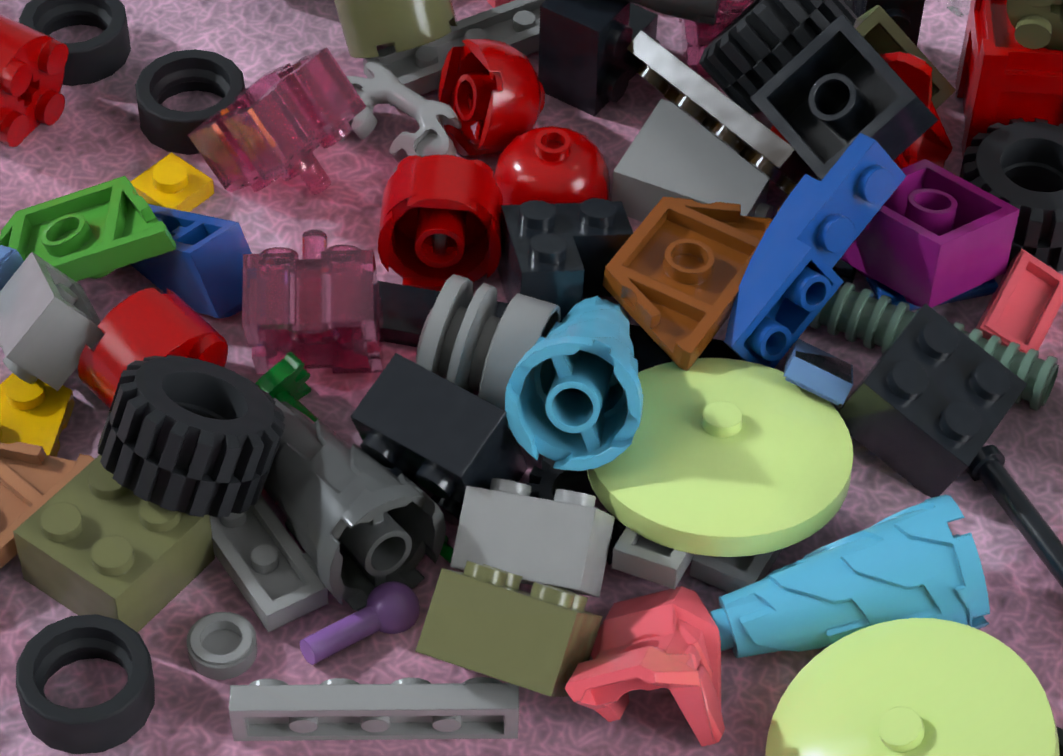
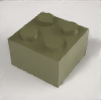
M99 455L13 531L24 580L75 614H98L121 620L138 633L215 559L210 515L198 517L178 511L173 512L137 497L133 494V491L122 487L113 479L114 474L104 469L100 462L102 456Z
M467 560L464 572L441 569L415 652L550 697H570L564 688L578 663L589 661L603 616L584 610L588 597L534 582L531 593L519 589L523 576Z

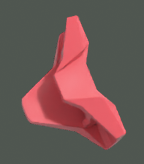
M680 586L676 587V589H668L614 603L598 630L591 652L593 660L578 663L564 688L573 702L595 710L608 722L621 719L629 704V691L640 689L651 691L667 688L673 695L700 745L703 747L719 742L725 730L721 713V639L718 626L697 592Z

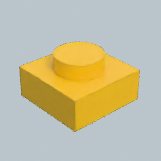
M172 152L130 181L138 195L142 196L148 204L186 212L192 211L215 194L212 178Z

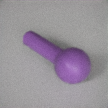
M395 581L382 583L371 591L365 608L300 640L301 652L306 661L314 665L378 631L387 634L404 632L410 629L419 617L420 605L414 591L403 583Z

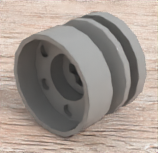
M453 274L446 280L434 307L426 318L417 347L416 364L470 393H473L474 390L479 391L478 397L505 411L506 386L516 364L534 346L540 336L546 337L556 322H560L561 308L556 304L517 293L507 305L502 317L499 318L496 317L497 288L483 283L473 296V281L469 278Z

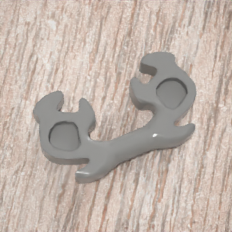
M368 62L365 65L374 77L373 79L357 76L339 78L331 85L324 107L316 113L317 121L327 135L335 141L342 142L345 139L343 128L346 125H350L360 139H365L370 135L378 122L373 114L375 105L391 104L414 118L420 128L415 133L401 132L391 144L389 152L398 163L402 159L413 155L421 157L429 155L456 156L454 143L443 126L448 124L455 128L462 127L461 120L451 106L435 100L425 99L402 85L388 68L374 62Z

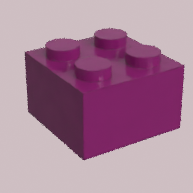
M924 159L901 169L906 175L905 179L840 258L856 268L864 277L877 280L903 295L909 303L923 307L926 303L933 308L1006 273L1020 209Z

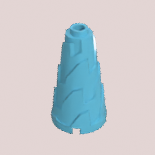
M598 296L576 303L562 322H556L546 337L540 336L534 346L516 364L506 386V417L509 428L517 442L536 460L539 454L555 461L553 466L555 469L583 471L595 469L613 461L632 444L634 434L641 422L643 393L638 377V360L634 358V346L630 338L629 317L622 306L601 299Z
M946 494L926 499L924 502L899 511L867 529L822 546L805 555L803 559L772 571L760 581L720 596V608L709 611L719 628L721 651L732 648L735 657L742 658L784 650L801 652L822 649L860 629L882 622L908 618L949 620L976 629L986 627L989 622L986 621L984 615L990 614L989 598L985 576L971 533L952 535L947 524L948 522L965 518L957 503L951 496Z

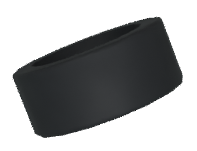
M31 0L25 5L19 18V23L48 36L52 32L64 27L76 25L94 26L104 30L99 36L84 42L64 43L68 47L69 55L65 64L62 85L91 84L112 76L126 63L131 51L125 6L120 0Z
M197 49L174 51L155 59L145 67L135 84L141 131L152 144L167 152L192 155L209 153L229 145L242 133L248 119L243 73L232 60L216 52ZM189 91L210 92L223 98L216 105L199 111H176L161 105L167 98Z
M92 614L70 616L47 625L27 642L16 663V689L22 714L32 734L53 749L71 754L104 752L123 744L145 725L155 705V682L150 653L140 634L121 620ZM100 658L115 662L123 667L128 674V681L119 693L111 700L94 707L71 709L52 703L44 694V686L48 679L63 666L78 660Z

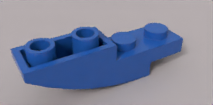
M860 133L822 181L805 174L784 201L766 229L739 285V291L732 306L724 343L741 360L775 368L844 282L832 268L906 177L904 172L875 139Z

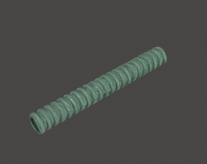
M845 282L843 286L838 288L809 325L814 329H819L822 325L827 326L828 334L833 336L843 332L845 333L846 340L849 342H855L858 338L862 339L864 347L868 349H873L875 345L881 346L883 354L921 308L917 309L916 312L910 311L909 304L906 302H900L896 306L892 304L891 297L882 295L879 299H876L872 290L865 288L860 293L856 291L855 284ZM955 322L953 324L1027 383V386L1014 403L1019 404L1022 399L1030 402L1029 408L1035 411L1046 404L1059 370L1057 357L1050 355L1044 360L1038 358L1039 351L1035 349H1030L1027 353L1020 351V344L1011 342L1009 346L1001 344L1002 340L999 336L993 335L990 339L983 338V331L975 328L970 333L964 331L965 326L963 323Z

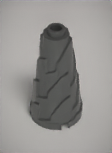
M274 398L276 401L275 405L282 409L284 414L283 423L285 424V429L263 488L286 516L285 525L305 550L302 556L341 605H343V599L356 611L366 607L369 594L382 583L395 581L403 583L411 589L415 588L425 579L416 569L417 565L425 554L436 564L445 541V518L439 506L402 473L397 477L378 460L362 450L360 446L353 444L351 447L321 420L317 419L314 422L289 403L281 402Z

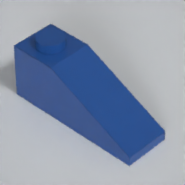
M149 204L156 218L166 225L176 243V250L130 265L165 294H167L168 288L174 291L197 313L220 319L230 317L242 311L248 304L247 299L266 287L239 222Z

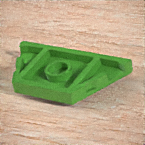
M126 176L16 211L3 227L0 234V245L18 250L24 261L33 252L76 282L86 278H102L117 268L176 250V243L166 225L156 218L149 204L142 196L138 195L136 189Z

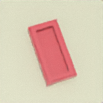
M1021 249L1010 262L976 328L983 331V338L990 339L991 336L996 335L1001 337L1002 345L1009 346L1011 342L1020 344V351L1027 353L1030 349L1038 351L1063 302V275L1024 249Z

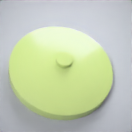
M697 358L688 371L679 368L672 361L638 373L643 393V410L640 426L634 434L632 444L613 461L598 468L587 470L592 489L607 511L619 522L640 536L662 546L691 554L713 557L752 556L777 551L797 544L822 529L836 515L847 496L850 486L853 445L849 430L835 407L829 401L786 381L784 372L743 360Z
M908 618L882 622L855 631L825 648L803 667L787 687L773 714L767 736L765 756H1060L1056 723L1046 693L1036 675L1019 655L1000 640L971 626L934 618Z

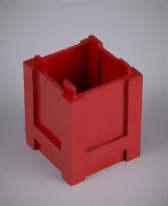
M971 0L955 82L957 98H963L965 129L961 144L963 157L966 148L971 146L972 138L979 132L987 133L988 126L996 123L1009 125L1010 119L1022 118L1025 122H1034L1035 118L1048 120V124L1059 126L1060 123L1063 124V50L1030 49L1019 44L1014 36L1015 28L1007 15V0Z

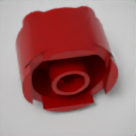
M0 15V142L11 147H17L41 123L51 126L62 115L65 107V97L60 91L69 51L66 44L3 15Z
M413 155L402 159L398 163L396 172L388 180L383 192L378 253L381 263L389 272L390 267L403 278L402 285L441 291L446 280L453 274L469 278L475 282L486 274L488 279L495 272L501 258L502 249L501 205H503V196L490 166L480 160H467L452 155H429L424 157Z
M155 287L146 288L120 302L99 323L97 327L105 335L94 351L87 344L85 345L79 358L78 374L83 384L110 408L123 370H126L127 366L135 360L143 361L144 357H167V355L195 358L225 367L228 345L225 338L174 291L167 288V294H162Z

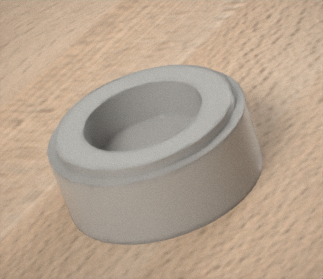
M215 612L199 619L191 627L187 635L188 657L192 667L199 674L210 679L226 680L237 677L246 672L253 665L257 657L258 648L255 629L246 618L236 613Z

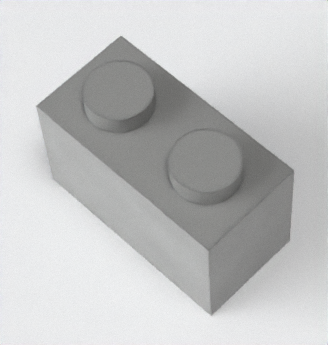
M33 252L29 254L0 291V347L6 356L3 359V363L12 373L29 384H34L37 379H40L58 391L78 367L79 358L85 345L87 344L92 349L104 333L97 327L101 321L82 286Z
M492 478L490 490L466 486L450 567L464 571L468 560L523 576L522 584L533 585L536 582L577 594L600 597L615 517L594 507L595 496L576 491L556 489L554 500L530 497L532 486L498 478Z

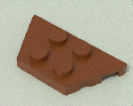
M662 197L605 267L604 288L672 361L685 371L691 368L730 316L735 297L739 291V285L751 257L773 220L770 218L740 216L741 204L724 202L703 204L693 199Z

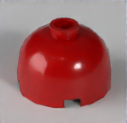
M490 39L462 40L465 44L464 46H453L448 52L441 71L439 102L450 104L461 120L462 127L455 128L448 124L443 127L453 141L456 150L462 156L502 153L516 136L534 128L545 104L544 87L526 55L505 42ZM477 123L475 134H473L471 126Z
M554 126L533 128L516 136L500 154L494 174V179L503 196V205H521L531 200L545 201L550 204L582 203L592 198L609 201L611 183L609 170L603 154L587 136L569 128Z

